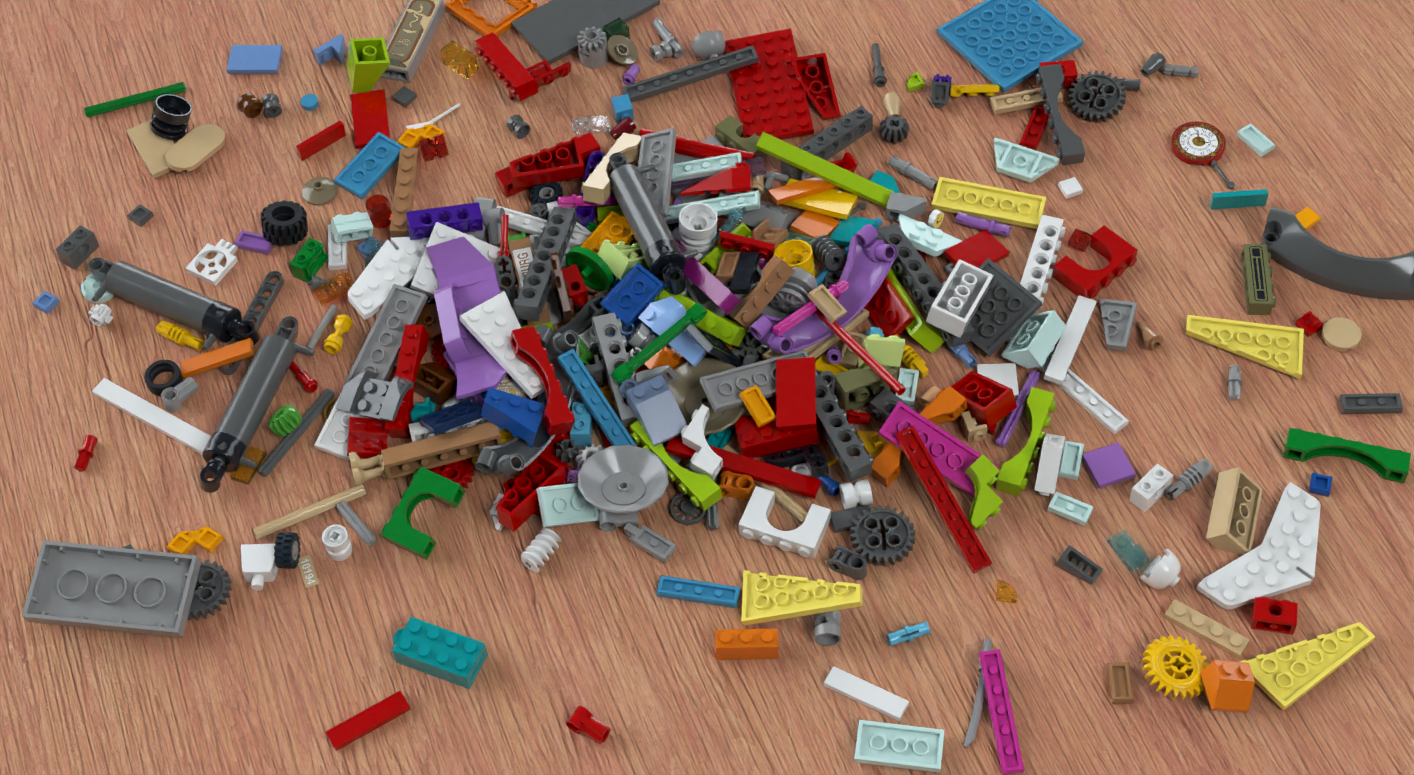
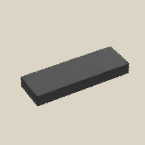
M1400 393L1340 394L1339 397L1342 414L1402 413L1403 411Z

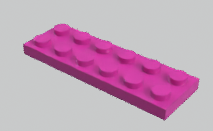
M899 401L878 432V435L903 451L895 435L904 429L914 426L943 478L974 498V484L965 471L981 454Z

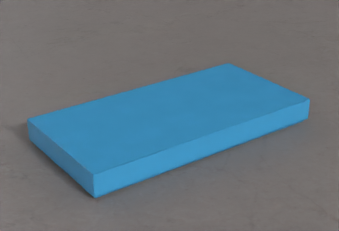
M378 132L334 179L335 184L363 200L399 160L400 149L405 147Z

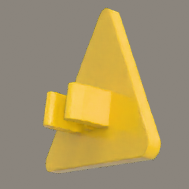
M862 430L857 432L858 437L864 443L867 453L872 458L878 456L888 443L887 440L878 435V432Z

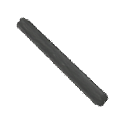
M327 388L303 415L300 425L296 427V430H293L291 434L288 433L258 468L260 475L266 477L323 411L326 404L335 397L332 390Z

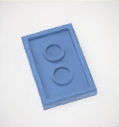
M232 45L227 73L278 74L283 47L282 45Z

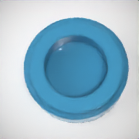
M314 94L304 95L301 98L302 108L307 111L316 109L319 105L317 96Z

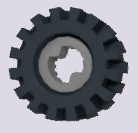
M556 182L533 185L530 191L533 205L536 203L546 205V203L558 201V197H564L561 185Z

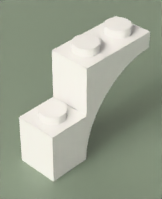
M702 404L699 410L696 409L694 411L689 426L685 425L681 432L682 442L697 451L691 459L692 470L698 474L708 475L714 481L723 467V458L714 453L705 439L704 430L710 412L709 408Z

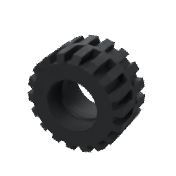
M286 200L276 201L273 204L270 203L261 212L263 237L266 238V241L272 242L274 245L278 244L279 246H290L291 244H297L298 241H302L308 232L307 213L304 207L300 206L299 203Z

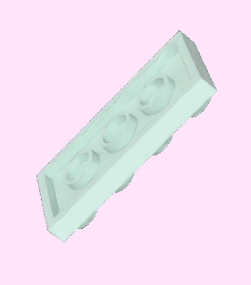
M859 720L854 762L940 773L944 730Z

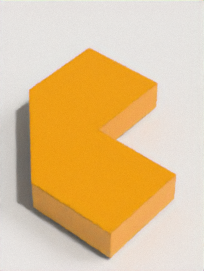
M428 124L417 129H406L397 143L405 148H416L420 141L423 140L436 147L446 133L444 130Z
M206 526L199 528V530L179 532L166 547L172 553L188 554L195 545H198L212 553L224 538L221 534Z

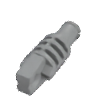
M1206 458L1192 465L1178 477L1174 485L1165 490L1167 497L1172 494L1169 499L1174 501L1184 491L1193 489L1205 479L1212 470L1213 465Z

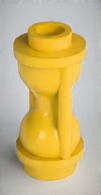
M348 315L336 316L334 323L336 331L330 334L324 341V350L335 355L341 351L343 345L342 334L347 333L353 326V321Z

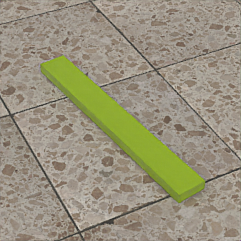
M765 132L762 133L755 147L759 151L884 208L887 207L891 192H894Z

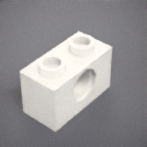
M1157 463L1132 488L1129 501L1146 512L1165 494V490L1171 487L1173 474Z

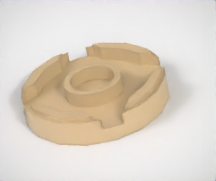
M1338 317L1332 318L1324 324L1321 335L1328 347L1336 351L1345 352L1350 349L1353 350L1358 346L1362 333L1360 327L1355 322L1347 318Z

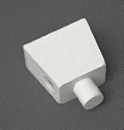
M275 544L241 545L242 573L246 582H251V589L260 591L263 589L264 582H273L279 569L274 561Z

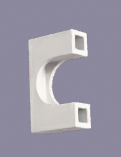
M756 486L739 522V535L746 539L760 541L764 545H773L783 551L798 553L802 557L815 559L831 521V509L812 504L805 521L800 527L791 531H781L771 526L767 520L775 503V492Z

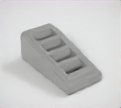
M669 365L644 370L635 374L638 384L659 375L663 376L667 384L679 379V376Z

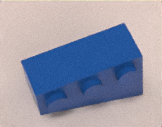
M489 387L480 416L499 428H506L512 432V436L522 438L527 442L528 446L532 447L546 404Z

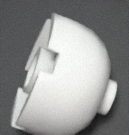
M1168 548L1163 551L1166 553L1163 557L1158 555L1145 569L1144 573L1147 575L1140 576V579L1152 588L1164 589L1168 585L1173 587L1180 580L1178 577L1181 571L1180 562L1176 555Z

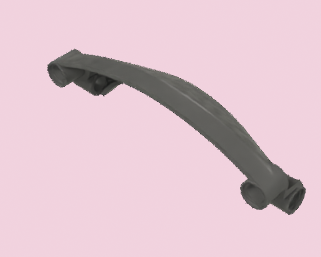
M1271 207L1260 244H1267V252L1271 253V258L1285 268L1312 282L1344 293L1379 299L1414 300V251L1389 258H1366L1346 254L1325 245L1312 236L1298 221L1294 213Z
M538 325L536 332L540 333L541 344L547 350L549 363H552L554 366V375L561 383V391L567 397L568 408H570L575 388L556 359L572 349L579 356V337L572 330L566 331L563 334L559 332L553 335V330L550 327ZM544 391L538 395L537 402L547 405L546 392ZM545 408L532 447L528 446L527 442L520 437H515L504 444L485 446L482 448L475 463L476 469L494 476L500 473L512 476L536 459L555 437V435H548L542 421Z

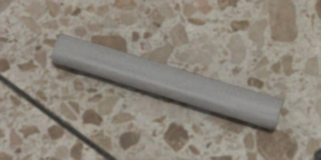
M332 304L307 344L306 347L310 348V350L314 349L337 311L338 307Z

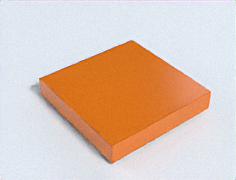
M806 210L790 225V230L812 238H817L820 235L830 236L840 221L827 215Z

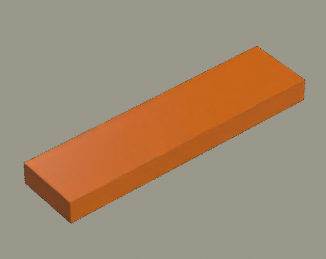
M812 177L768 190V196L776 205H780L834 189L838 186L821 178Z
M251 338L183 360L181 361V375L185 379L253 356V341Z

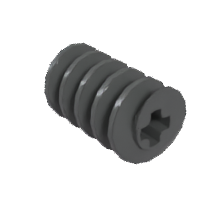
M820 235L815 238L811 247L813 254L829 270L838 271L842 269L847 261V255L828 235Z

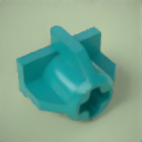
M426 397L425 403L416 404L410 412L412 423L419 422L421 416L435 412L436 403H431L430 398Z

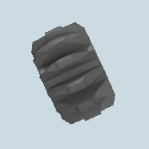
M894 114L892 117L886 116L885 120H882L880 123L879 133L882 135V139L887 140L888 143L891 141L895 144L897 141L903 142L908 136L909 123H907L906 118L902 119L901 115L895 117Z

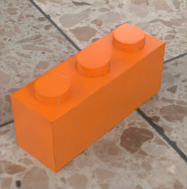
M778 628L715 630L716 660L779 659Z

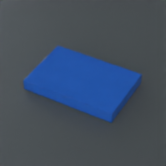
M637 262L599 304L609 313L615 312L616 318H620L621 323L628 328L666 286Z

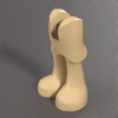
M356 452L349 453L355 486L381 475L383 478L387 477L382 454L361 459ZM380 465V467H378V468H374V469H370V470H365V469H368V468H371V467H375V466Z

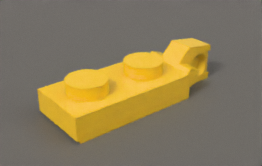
M997 84L950 85V96L960 97L963 93H967V96H978V92H985V96H995V92H999L1000 86Z

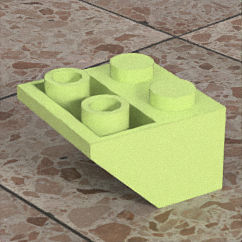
M871 334L865 338L861 346L885 369L898 370L901 365L905 339H900L898 336L880 337L878 334ZM858 356V369H871Z

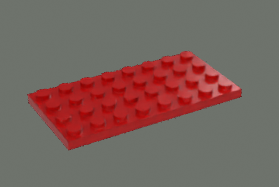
M791 28L726 40L725 48L727 54L754 46L759 59L757 63L730 71L739 119L743 124V138H749L753 134L761 137L763 132L780 140L814 134L806 92L795 76L791 60L797 57Z

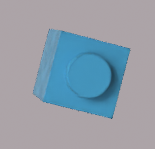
M628 94L611 98L612 110L617 124L623 118L628 117L634 121L633 107Z

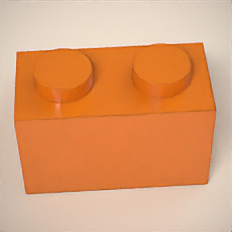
M1213 660L1200 672L1212 710L1243 713L1249 711L1255 684L1249 663Z

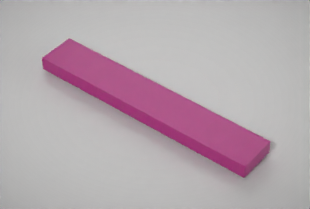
M1000 649L979 652L978 655L1002 775L1023 773L1024 767Z

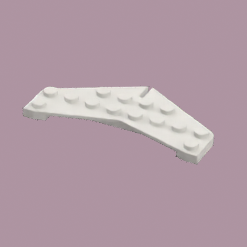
M410 237L391 238V243L387 239L348 291L349 302L364 320L372 317L379 311V307L384 304L393 284L404 287L413 280L429 238L410 240Z
M1290 482L1283 491L1263 543L1205 577L1197 585L1196 590L1222 608L1230 610L1253 603L1255 597L1269 598L1311 584L1315 575L1320 502Z

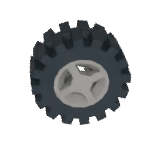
M278 533L274 546V561L276 566H278L277 568L294 569L297 567L301 551L300 538L297 533Z

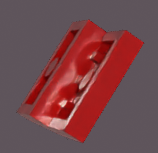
M349 417L347 456H349L350 452H356L359 457L363 458L381 455V450L387 449L388 432L385 429L386 421Z

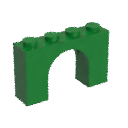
M420 467L414 473L409 488L403 492L399 505L394 508L391 519L384 525L381 535L386 541L427 560L436 542L431 536L412 528L411 515L414 508L422 501L428 499H436L457 508L466 491L460 484Z

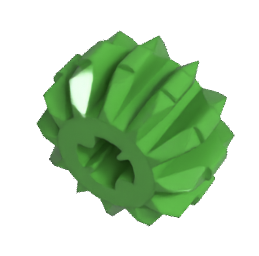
M284 405L283 408H279L278 411L274 412L268 424L274 434L278 437H284L288 433L291 434L293 430H296V427L300 425L302 417L295 407Z

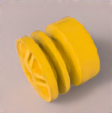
M792 239L777 246L774 256L782 259L790 267L801 268L809 272L815 278L816 271L811 245L802 240Z

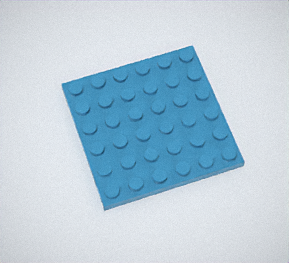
M986 0L937 28L938 35L993 84L999 85V89L1003 93L1038 73L1040 62L1058 61L1083 46L1082 39L1036 0Z

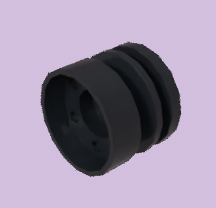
M165 94L157 97L150 122L151 131L159 137L168 140L182 139L186 135L192 111L191 104L186 99L176 95Z

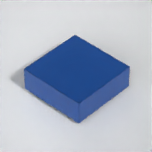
M1312 473L1308 493L1329 497L1332 477Z

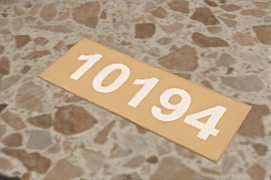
M307 555L299 558L298 565L305 587L308 588L319 584L311 556Z

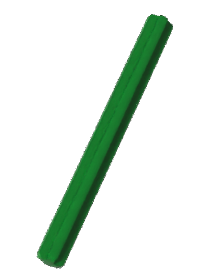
M184 82L88 106L84 108L87 117L156 100L160 95H175L186 92V86Z

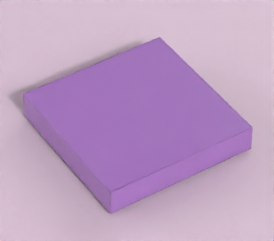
M1119 442L1082 454V459L1098 489L1134 478L1136 475Z

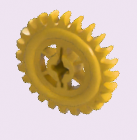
M1169 635L1168 638L1161 636L1160 639H1154L1152 644H1149L1147 650L1144 651L1143 656L1146 657L1142 659V663L1147 664L1144 665L1142 671L1149 670L1145 679L1153 677L1150 686L1157 683L1156 692L1164 688V697L1169 692H1172V700L1178 694L1181 701L1185 699L1186 694L1190 700L1194 695L1198 696L1200 692L1205 690L1200 672L1209 665L1205 662L1207 657L1201 656L1202 650H1196V644L1190 645L1188 639L1182 641L1180 636H1177L1176 639L1172 635ZM1170 654H1178L1179 656L1172 657ZM1185 671H1191L1190 676H1188L1185 673Z

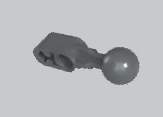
M502 255L496 259L494 266L501 293L505 291L513 308L516 293L512 261L508 256ZM500 264H503V266L506 267L504 273L502 266H500ZM507 281L510 283V286L505 287L501 282ZM518 319L520 326L523 324V319Z

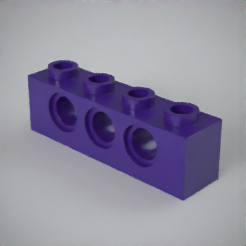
M479 202L406 212L410 240L430 238L436 222L462 233L483 230Z

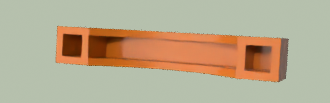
M948 385L945 389L938 392L936 398L931 403L929 402L925 405L920 415L935 425L955 421L967 409V400ZM888 442L882 452L872 458L874 464L872 465L871 475L888 487L901 475V465L905 453Z

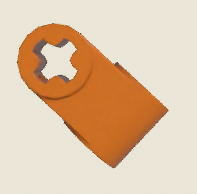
M722 471L720 474L721 481L718 485L722 496L750 500L755 489L753 478L749 475Z

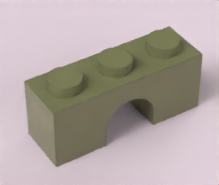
M730 115L715 126V136L728 148L755 153V161H747L753 166L768 154L755 149L760 139L758 135L753 134L749 138H741L743 136V124Z

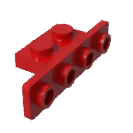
M544 60L526 70L535 79L538 89L544 84L552 83L559 77L567 76L571 72V64L567 62L552 69L548 61ZM509 90L510 100L518 99L516 96L513 97Z

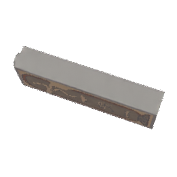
M408 0L386 44L390 65L380 78L411 83L445 13L443 0Z

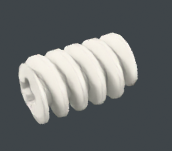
M542 528L540 534H537L535 540H532L530 546H527L526 551L522 552L521 561L528 569L539 573L540 570L537 566L544 567L545 564L542 560L549 561L548 555H554L552 548L555 550L559 549V545L556 542L561 543V538L551 529Z

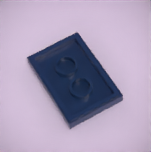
M469 399L421 416L419 422L423 427L436 435L483 418L480 416L482 406Z

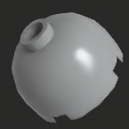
M711 30L705 31L694 37L695 41L690 43L698 58L709 60L722 55L726 43L721 30H716L717 33H712Z

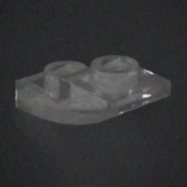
M590 115L572 119L573 133L581 135L592 132V130L609 133L611 128L609 116Z

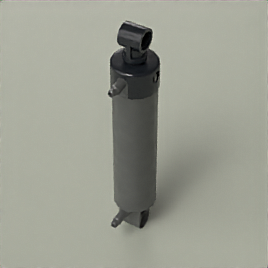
M613 153L609 157L612 172L609 177L610 187L642 251L644 260L651 274L660 281L666 282L667 290L670 294H681L686 289L683 272L686 267V259L698 255V250L695 249L682 253L678 243L675 241L642 175L654 170L655 165L648 164L637 167L629 164L623 153Z
M93 258L88 263L94 279L101 282L99 289L92 298L95 302L107 291L204 333L208 336L203 345L205 350H208L215 340L227 343L231 341L232 337L241 341L251 338L253 345H255L260 339L254 323L249 320L242 321V315L238 308L209 298L125 261H118L114 264L102 258Z
M287 316L283 318L275 334L264 337L216 430L207 442L202 453L207 465L200 472L201 488L205 492L212 493L220 488L221 479L225 472L237 471L240 464L249 468L257 467L256 462L244 458L247 448L297 352L309 356H314L315 353L310 348L295 342L298 337V320L295 317Z

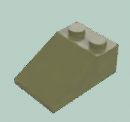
M850 369L835 375V396L838 399L840 408L845 411L850 409L856 411L870 405V402L884 388L894 395L896 394L872 369ZM886 369L897 380L898 371L896 369Z

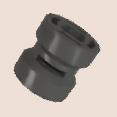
M269 93L262 98L265 115L270 118L277 117L282 113L280 101L276 94Z
M517 114L511 116L506 124L507 128L518 139L526 137L531 129L524 122L523 118Z

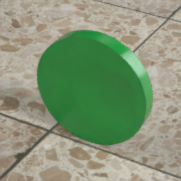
M575 246L566 254L567 266L577 265L586 286L594 290L605 291L613 283L614 277L611 269L596 253L587 248Z

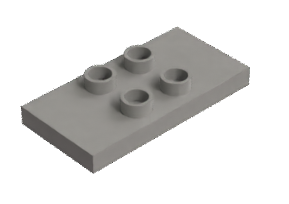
M43 540L22 617L28 622L183 638L202 561L197 555Z

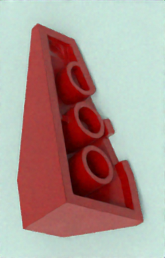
M826 53L792 58L795 76L823 120L841 117Z
M746 161L736 162L734 166L682 189L680 196L705 194V191L717 194L722 192L723 189H727V193L749 191L753 187L751 164H746Z

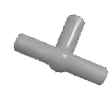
M754 171V173H762L763 178H767L764 184L765 191L770 190L774 180L789 181V175L775 173L774 171Z

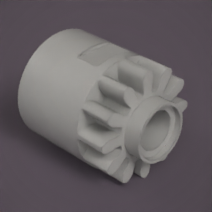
M594 26L590 29L586 27V31H580V35L577 36L580 62L587 68H600L609 59L606 33L602 32L601 28L596 30Z

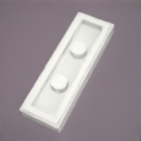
M330 224L328 225L329 271L347 269V242L336 243Z

